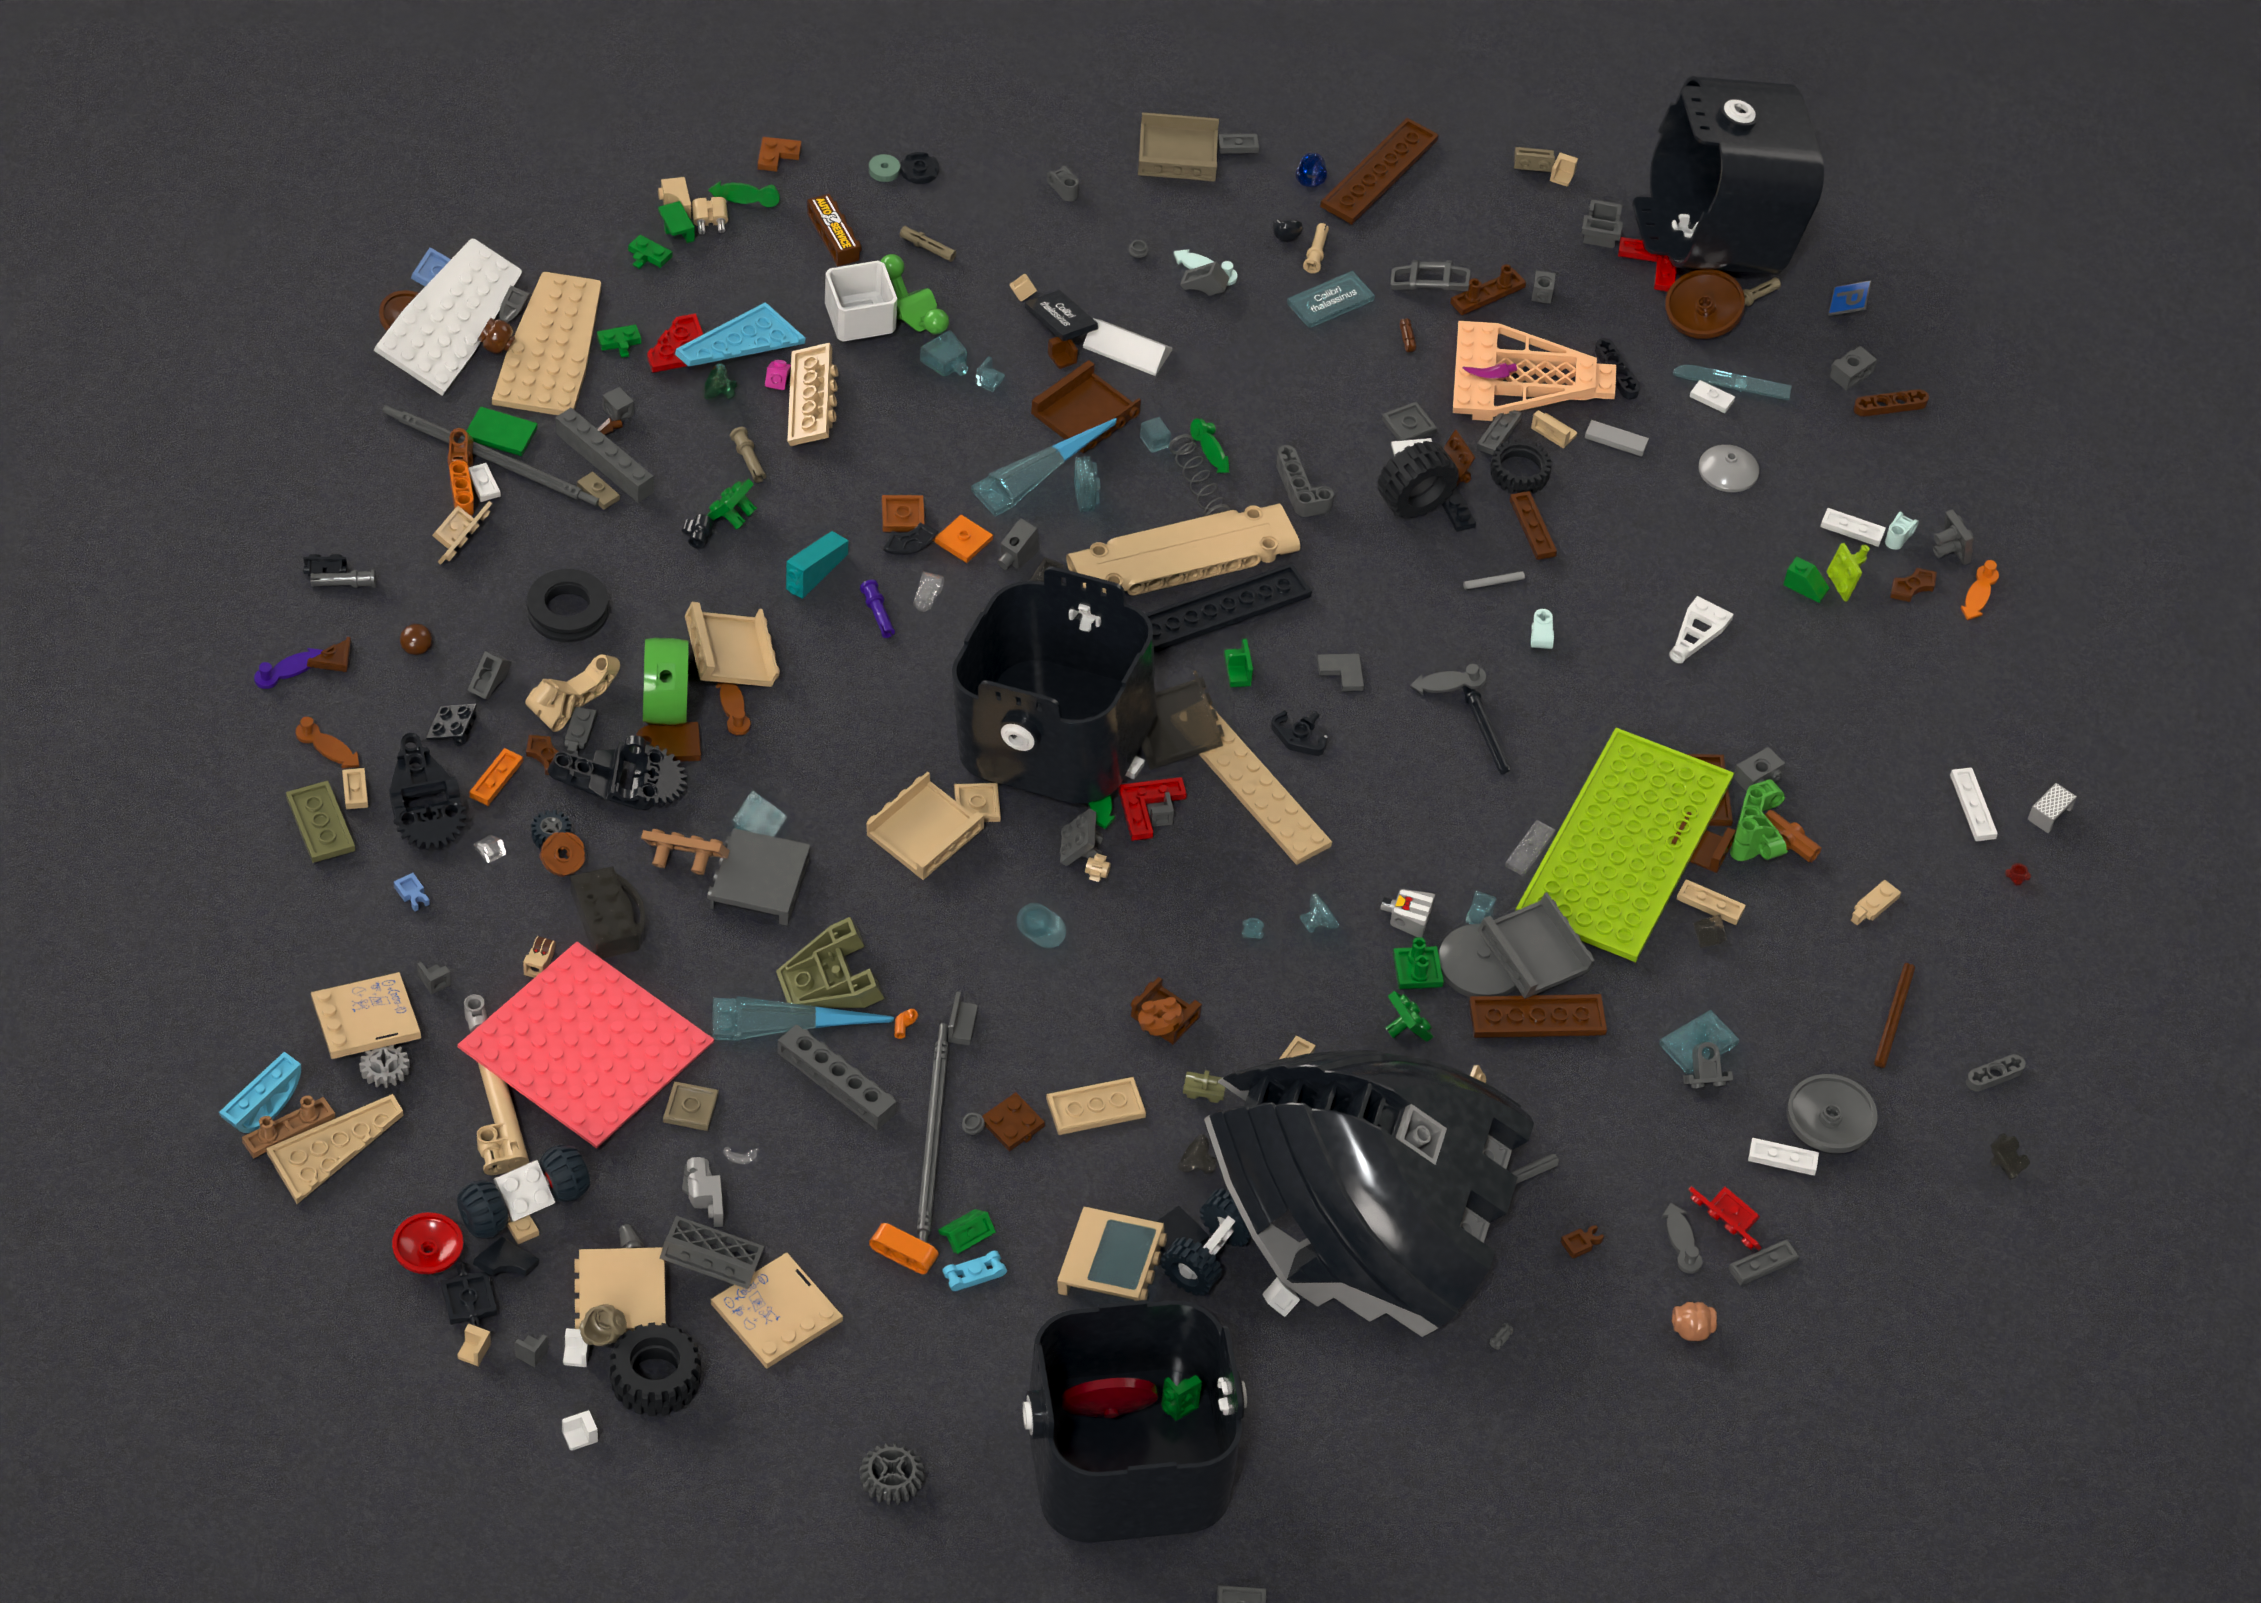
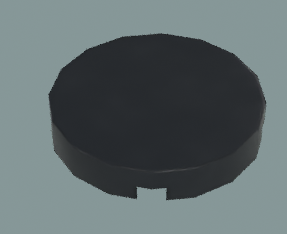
M910 153L904 160L902 159L900 173L909 182L915 184L930 183L939 174V163L935 157L928 156V153Z

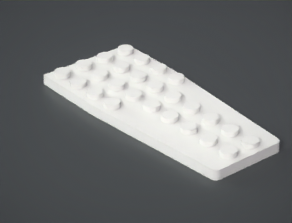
M470 239L405 307L375 346L374 351L443 396L473 356L480 344L478 338L489 319H495L510 285L514 287L522 273L521 269L476 239Z

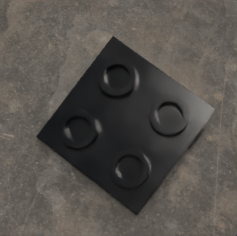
M477 703L440 706L426 739L453 738L455 745L462 746V744H465L467 735L470 733L473 722L477 718L475 711Z

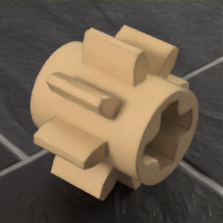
M1096 854L1094 858H1088L1085 873L1090 875L1089 880L1099 882L1101 878H1107L1111 865L1110 862H1106L1107 856Z

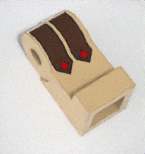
M539 936L535 939L533 948H531L529 955H526L523 961L524 975L535 978L550 965L555 952L556 941ZM531 967L538 968L539 972L531 970Z

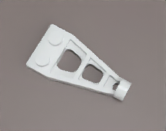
M1697 596L1687 609L1676 645L1669 653L1670 658L1676 663H1683L1685 659L1720 635L1732 621L1734 614ZM1697 619L1711 626V628L1703 632L1693 627L1692 624ZM1686 634H1689L1699 640L1692 644L1684 640Z

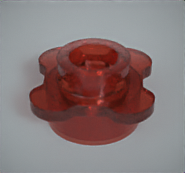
M2021 863L2013 864L2011 869L2005 871V875L2010 877L2015 885H2021L2023 881L2030 880L2031 878L2027 867Z

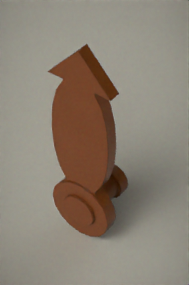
M718 682L716 688L721 687V705L729 717L727 721L728 731L734 735L746 734L750 730V720L745 716L743 696L738 686H736L739 684Z
M303 717L300 724L296 728V737L300 742L313 743L315 749L324 757L342 764L341 768L359 767L357 751L352 754L348 746L342 741L328 734L320 733L319 727L311 717Z

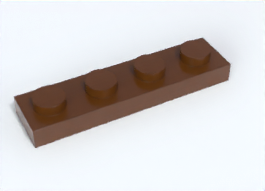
M1530 491L1511 494L1510 502L1536 560L1556 557L1557 550Z

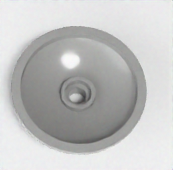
M1717 445L1711 447L1702 454L1699 460V473L1703 480L1711 487L1720 491L1741 492L1747 490L1756 483L1759 476V465L1756 459L1748 451L1738 446Z

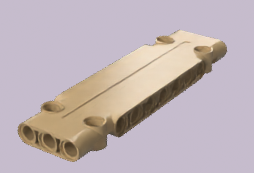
M1279 503L1262 508L1249 506L1245 509V512L1238 513L1236 510H1230L1111 539L1107 544L1096 542L1091 545L1090 549L1067 554L1066 561L1069 571L1118 583L1124 588V591L1133 596L1251 568L1260 561L1270 563L1276 559L1277 554L1285 555L1300 551V541L1287 514Z

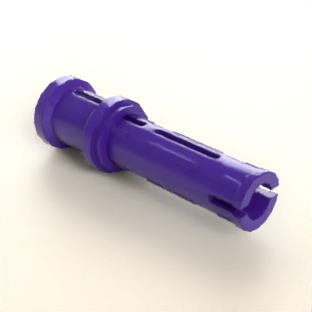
M876 580L863 582L860 585V591L866 597V605L872 609L882 637L889 638L892 636L891 633L895 634V630L883 605L884 597L879 593L878 583Z

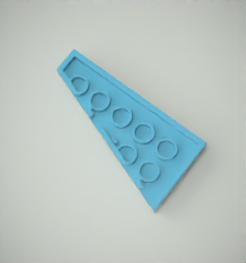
M765 302L676 348L675 355L689 367L805 344L806 338Z

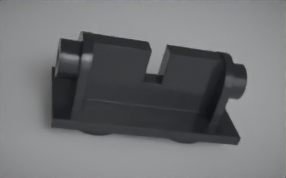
M310 554L308 557H303L304 564L308 565L304 566L303 572L308 574V576H311V573H323V569H327V573H347V566H343L347 565V559L342 555L332 554L330 557H321L319 554Z

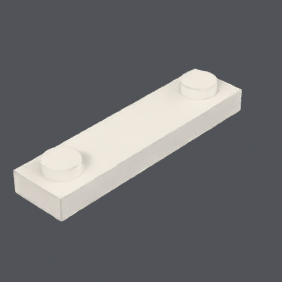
M1973 769L1952 770L1950 776L1975 841L1996 839L1998 833Z

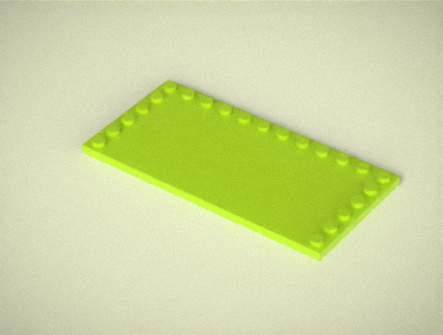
M1615 728L1515 911L1541 901L1544 893L1547 892L1551 899L1556 902L1563 916L1568 919L1570 926L1579 935L1581 941L1636 962L1734 777V773ZM1683 821L1686 822L1684 830H1679ZM1674 836L1678 837L1676 845L1671 844Z

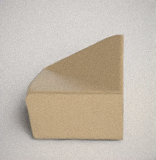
M1026 274L1010 283V287L1020 301L1025 300L1037 291Z

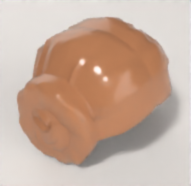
M1686 1302L1682 1306H1675L1672 1314L1673 1329L1687 1341L1706 1340L1711 1333L1716 1331L1717 1312L1715 1308L1708 1307L1703 1302Z

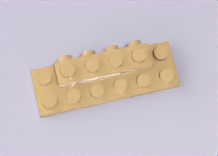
M830 343L792 351L787 440L790 446L829 438V428H832V423L836 421V413L833 407L837 406L834 392L838 390L834 377L838 376V369L836 365L832 364V346Z

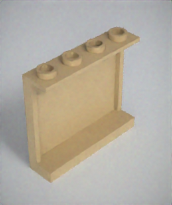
M691 602L685 614V620L700 680L772 687L775 679L779 677L780 670L776 664L775 651L772 648L771 635L768 633L767 619L764 617L763 609H759L755 617L702 612L700 603Z
M926 772L922 777L916 778L909 788L902 790L896 799L888 802L877 815H873L868 819L866 823L867 836L924 880L984 829V815L979 811L971 814L930 781V773Z
M663 1247L579 1250V1259H575V1273H579V1279H575V1293H580V1299H575V1313H580V1319H575V1329H579L580 1323L584 1320L585 1314L589 1309L603 1304L613 1305L615 1309L624 1313L627 1322L625 1332L628 1330L634 1331L635 1326L641 1324L644 1327L648 1326V1323L655 1322V1325L666 1323L664 1260L659 1259Z

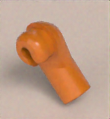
M915 1009L904 1011L896 1017L894 1032L896 1038H905L906 1028L918 1018V1013Z

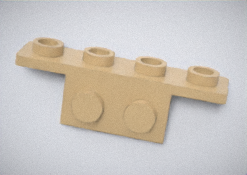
M490 501L475 518L471 517L457 505L432 536L448 548L438 561L439 564H442L445 559L450 561L457 553L454 550L455 547L461 548L468 540L465 535L468 532L472 535L479 527L477 521L479 519L483 521L491 511L488 508L492 504Z

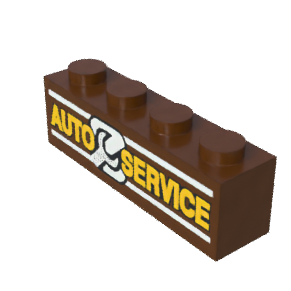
M830 194L808 199L807 214L836 265L841 266L859 261L860 252L862 251L860 241L855 239L853 229L848 227L845 215L839 211L838 203L833 201Z

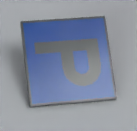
M1872 281L1834 287L1828 315L1833 316L1866 310Z

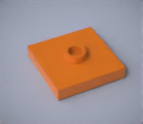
M960 515L936 536L935 543L968 563L993 540V534Z

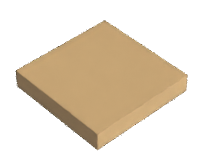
M997 783L954 784L955 801L971 814L979 811L984 815V822H1000Z

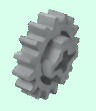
M390 1045L389 1047L373 1049V1051H365L366 1056H361L359 1066L362 1078H367L368 1084L375 1082V1087L384 1084V1087L387 1088L388 1083L396 1086V1080L404 1081V1075L409 1074L410 1062L407 1052L402 1053V1047L394 1049V1045Z

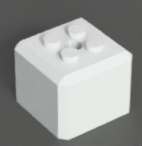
M872 261L830 268L826 272L825 305L837 339L849 341L891 334L895 331L897 296L884 263Z

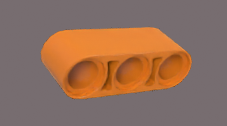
M456 460L449 466L454 509L458 505L472 516L474 514V501L468 465L462 460Z
M882 1223L869 1241L870 1247L877 1253L919 1274H926L939 1256L938 1251L932 1245L887 1223Z

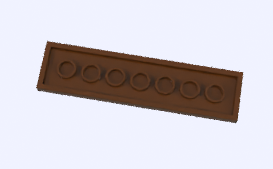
M1406 118L1321 200L1320 207L1353 224L1438 141L1439 135Z

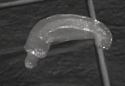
M725 1147L723 1151L728 1160L738 1164H748L757 1157L756 1153L759 1149L750 1150L746 1155L731 1152L729 1147Z

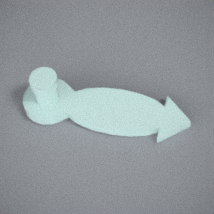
M1189 249L1174 251L1178 265L1182 262L1190 270L1214 262L1202 255L1189 253ZM1223 262L1221 267L1229 276L1227 286L1233 285L1237 281V272L1233 269L1232 262Z

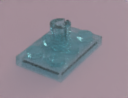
M1709 1010L1661 1038L1659 1045L1688 1075L1694 1071L1692 1050L1696 1044L1712 1042L1716 1044L1720 1055L1737 1046L1739 1039L1712 1010ZM1706 1047L1702 1050L1704 1059L1710 1056V1051Z

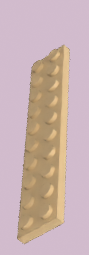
M1206 700L1171 717L1173 726L1296 865L1331 847L1332 841Z

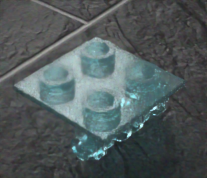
M752 790L732 822L734 823L733 827L736 829L774 837L787 815Z

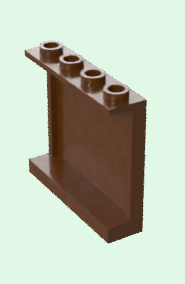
M1090 360L1032 399L1031 408L1032 415L1065 440L1117 418L1115 425L1079 451L1082 453L1093 449L1101 440L1107 439L1115 430L1122 428L1132 418H1136L1140 413L1141 405L1140 398L1134 402L1130 401L1094 373L1095 364Z

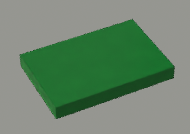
M480 406L466 432L472 436L473 442L522 456L538 429V423Z

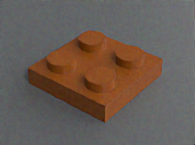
M882 495L883 532H909L915 529L920 522L924 524L923 495Z

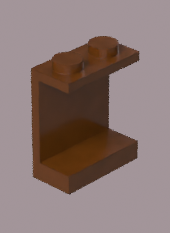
M1683 821L1679 830H1684L1687 823ZM1728 827L1723 837L1706 830L1689 862L1717 873L1733 844L1736 830ZM1674 836L1671 844L1676 845L1678 837Z

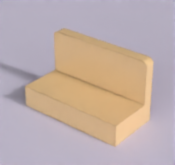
M1538 410L1533 415L1531 429L1562 448L1567 446L1577 436L1575 430L1547 413L1544 414Z

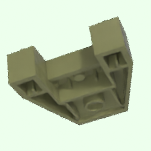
M851 917L829 926L776 970L790 1008H865L885 999L879 982L871 969L852 976L845 956L865 947L859 929Z

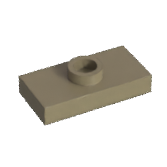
M594 472L577 481V487L582 488L583 492L599 498L598 505L603 510L620 500V495Z

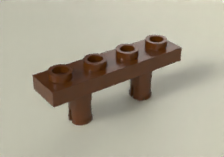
M1505 264L1501 267L1500 276L1482 284L1477 278L1471 279L1468 291L1451 297L1450 303L1461 315H1464L1525 288L1526 281L1510 265Z

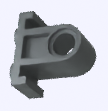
M1701 1042L1694 1046L1692 1050L1694 1077L1693 1075H1683L1684 1084H1691V1088L1705 1087L1707 1082H1713V1086L1726 1085V1081L1733 1080L1732 1071L1721 1073L1720 1052L1716 1044ZM1705 1047L1710 1051V1056L1707 1059H1704L1702 1056V1050Z

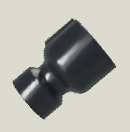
M703 514L696 515L694 520L686 519L682 532L687 535L690 534L689 545L697 549L703 548L706 538L711 534L714 521L709 516Z

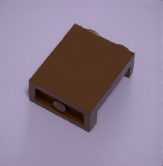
M1158 977L1154 982L1148 983L1140 996L1137 995L1132 1000L1131 1017L1138 1021L1142 1004L1147 1001H1156L1168 997L1176 998L1177 1003L1181 1005L1184 1019L1180 1025L1177 1023L1173 1026L1174 1030L1172 1032L1159 1035L1174 1045L1200 1018L1202 1004L1194 1000L1189 1005L1162 986L1163 979Z

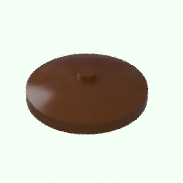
M1713 269L1692 271L1681 276L1670 287L1665 302L1666 314L1673 327L1686 336L1699 339L1718 337L1732 330L1741 320L1745 310L1744 292L1740 284L1732 276L1722 271Z

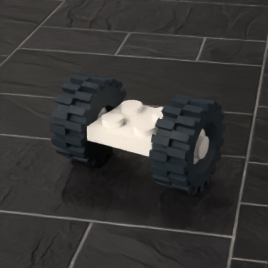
M1224 1188L1215 1190L1200 1209V1218L1205 1220L1203 1222L1204 1226L1209 1227L1208 1231L1211 1234L1214 1233L1204 1247H1201L1202 1244L1199 1242L1194 1243V1240L1191 1238L1188 1240L1186 1237L1177 1238L1163 1254L1160 1261L1162 1262L1161 1267L1166 1269L1164 1271L1165 1275L1170 1276L1169 1280L1172 1283L1175 1281L1178 1284L1177 1287L1180 1289L1182 1287L1185 1289V1292H1192L1195 1296L1207 1294L1221 1277L1222 1268H1219V1261H1215V1255L1222 1246L1230 1242L1232 1246L1236 1247L1238 1244L1241 1247L1247 1244L1252 1237L1229 1190L1225 1191Z

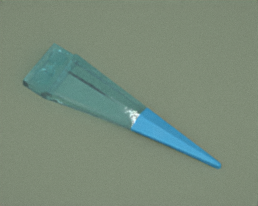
M1117 418L991 472L985 479L971 485V491L996 517L1011 509L1056 468L1115 425Z
M736 996V999L713 998L712 1002L713 1039L736 1041L788 1032L796 1024L802 1029L852 1024L889 1023L894 1021L892 1016Z

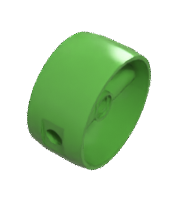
M678 638L645 639L643 722L667 725L685 724L687 714L688 640Z

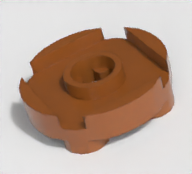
M554 833L544 841L541 847L540 859L545 868L552 874L560 877L571 875L578 871L585 861L584 844L573 833ZM558 849H560L561 851L566 849L568 851L566 853L568 858L561 859L559 857Z
M1174 997L1143 1003L1142 1010L1138 1016L1141 1029L1144 1032L1145 1030L1149 1031V1034L1153 1036L1172 1032L1174 1030L1173 1026L1177 1023L1180 1025L1184 1019L1181 1005L1177 1003Z

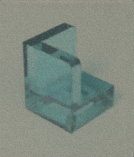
M989 356L976 370V384L991 392H994L1005 378V374L992 369V357Z
M1157 417L1141 423L1140 437L1151 453L1169 447L1171 432L1161 418Z
M1475 891L1465 922L1481 924L1483 918L1492 917L1496 897Z

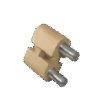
M711 197L710 201H707L706 198H698L692 201L693 222L698 226L699 234H705V226H708V223L718 225L719 233L725 232V224L728 222L726 199Z

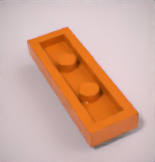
M504 748L470 790L469 797L489 806L523 763V757Z

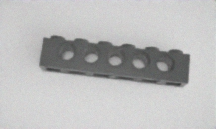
M796 1024L778 1039L777 1053L876 1130L896 1114V1100L891 1094L885 1093L874 1081L868 1080L857 1068L851 1067L842 1056L836 1055L829 1050L825 1043L816 1040L808 1030L802 1029Z

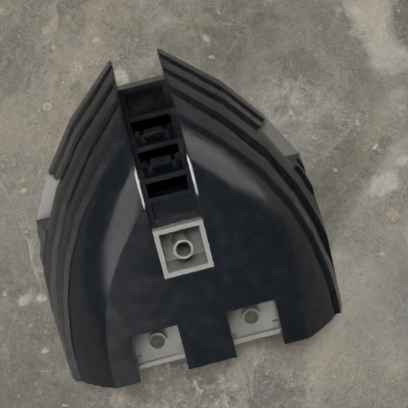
M1340 1050L1302 1054L1240 1070L1218 1080V1083L1245 1100L1244 1106L1235 1107L1227 1111H1217L1207 1116L1204 1121L1225 1184L1253 1240L1280 1281L1317 1307L1335 1298L1369 1322L1387 1313L1421 1337L1450 1321L1482 1282L1490 1270L1495 1250L1484 1243L1487 1230L1491 1222L1507 1214L1518 1177L1506 1170L1512 1150L1529 1141L1534 1125L1530 1115L1521 1109V1105L1492 1086L1455 1068L1427 1059L1369 1050ZM1288 1208L1307 1237L1301 1242L1296 1241L1271 1224V1222L1287 1212Z

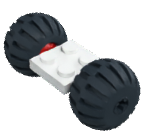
M564 1144L555 1145L544 1152L539 1163L538 1160H535L494 1178L496 1186L492 1182L484 1180L469 1183L459 1192L457 1205L465 1226L473 1236L478 1238L493 1237L506 1227L509 1218L511 1222H514L554 1204V1199L565 1202L578 1199L588 1190L590 1175L584 1159L575 1147Z

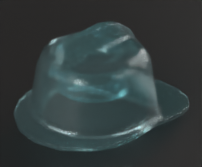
M1031 903L1024 906L1017 915L1018 929L1036 944L1044 948H1053L1063 942L1066 936L1064 921L1047 907L1039 903Z

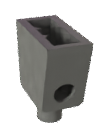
M1020 518L1001 543L1002 556L997 561V564L1002 569L1006 570L1010 565L1020 569L1039 551L1037 528Z

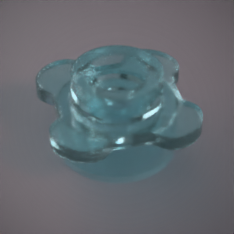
M1249 918L1243 921V937L1263 938L1264 933L1262 929L1264 928V923L1257 918Z

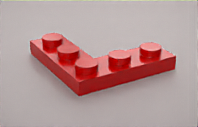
M1620 237L1618 256L1656 262L1654 290L1669 291L1676 277V267L1671 263L1669 256L1649 253L1645 249L1642 240Z
M1182 777L1119 785L1118 791L1131 841L1153 838V830L1146 804L1164 802L1165 792L1170 793L1171 801L1186 799V790Z

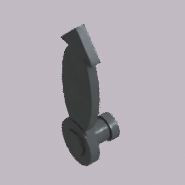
M1469 664L1465 673L1445 671L1428 675L1425 678L1421 674L1410 686L1422 695H1424V691L1443 693L1460 689L1463 686L1478 689L1485 685L1487 676L1485 671L1479 668L1477 664Z
M1670 1203L1662 1218L1668 1217L1666 1222L1668 1237L1675 1250L1679 1253L1677 1266L1685 1273H1696L1701 1269L1702 1258L1699 1255V1249L1694 1246L1692 1229L1683 1216L1686 1215V1212Z

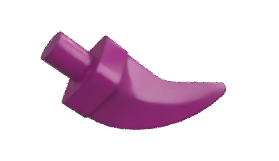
M1500 363L1488 368L1462 367L1470 374L1483 378H1506L1510 376L1509 373L1517 371L1515 363L1510 365Z

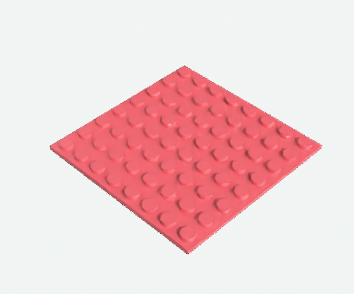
M576 942L464 1038L457 1047L592 1146L598 1148L713 1044L714 1039L579 942Z

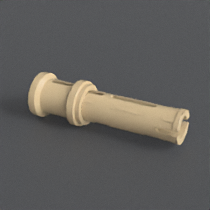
M1324 223L1317 225L1312 246L1307 250V259L1304 261L1303 267L1309 273H1317L1321 269L1320 261L1324 258L1323 247L1329 231V227Z

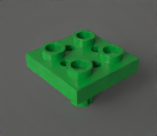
M1396 991L1388 995V998L1400 1014V1017L1385 1027L1393 1038L1407 1027L1426 1042L1434 1037L1429 1030L1432 1028L1424 1017L1421 1018L1419 1015L1421 1010L1414 1001L1411 1002L1405 994L1401 996Z

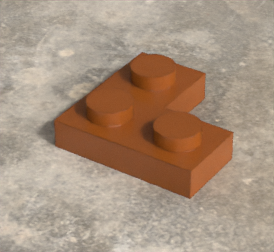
M763 137L758 159V170L777 172L779 158L799 160L801 141Z

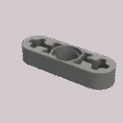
M2009 1055L1975 1068L1969 1072L1966 1085L1969 1089L1978 1092L2019 1077L2024 1071L2025 1060L2019 1055ZM1990 1070H1998L2002 1075L1994 1076L1990 1073Z

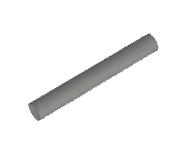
M1521 571L1464 581L1463 586L1467 590L1525 579V575Z

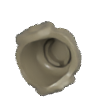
M603 1304L589 1309L585 1314L584 1320L581 1321L579 1329L582 1339L586 1344L603 1347L616 1342L619 1336L625 1333L627 1322L623 1312L615 1309L613 1305Z

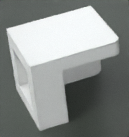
M1278 1277L1262 1294L1267 1303L1284 1317L1300 1301L1295 1291L1283 1284Z
M566 1328L564 1365L587 1367L590 1345L583 1341L580 1329Z
M589 1410L562 1420V1432L570 1450L598 1442V1430Z

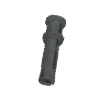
M354 569L351 573H311L312 587L351 585L354 588L359 586H372V588H376L375 569H371V571H358Z

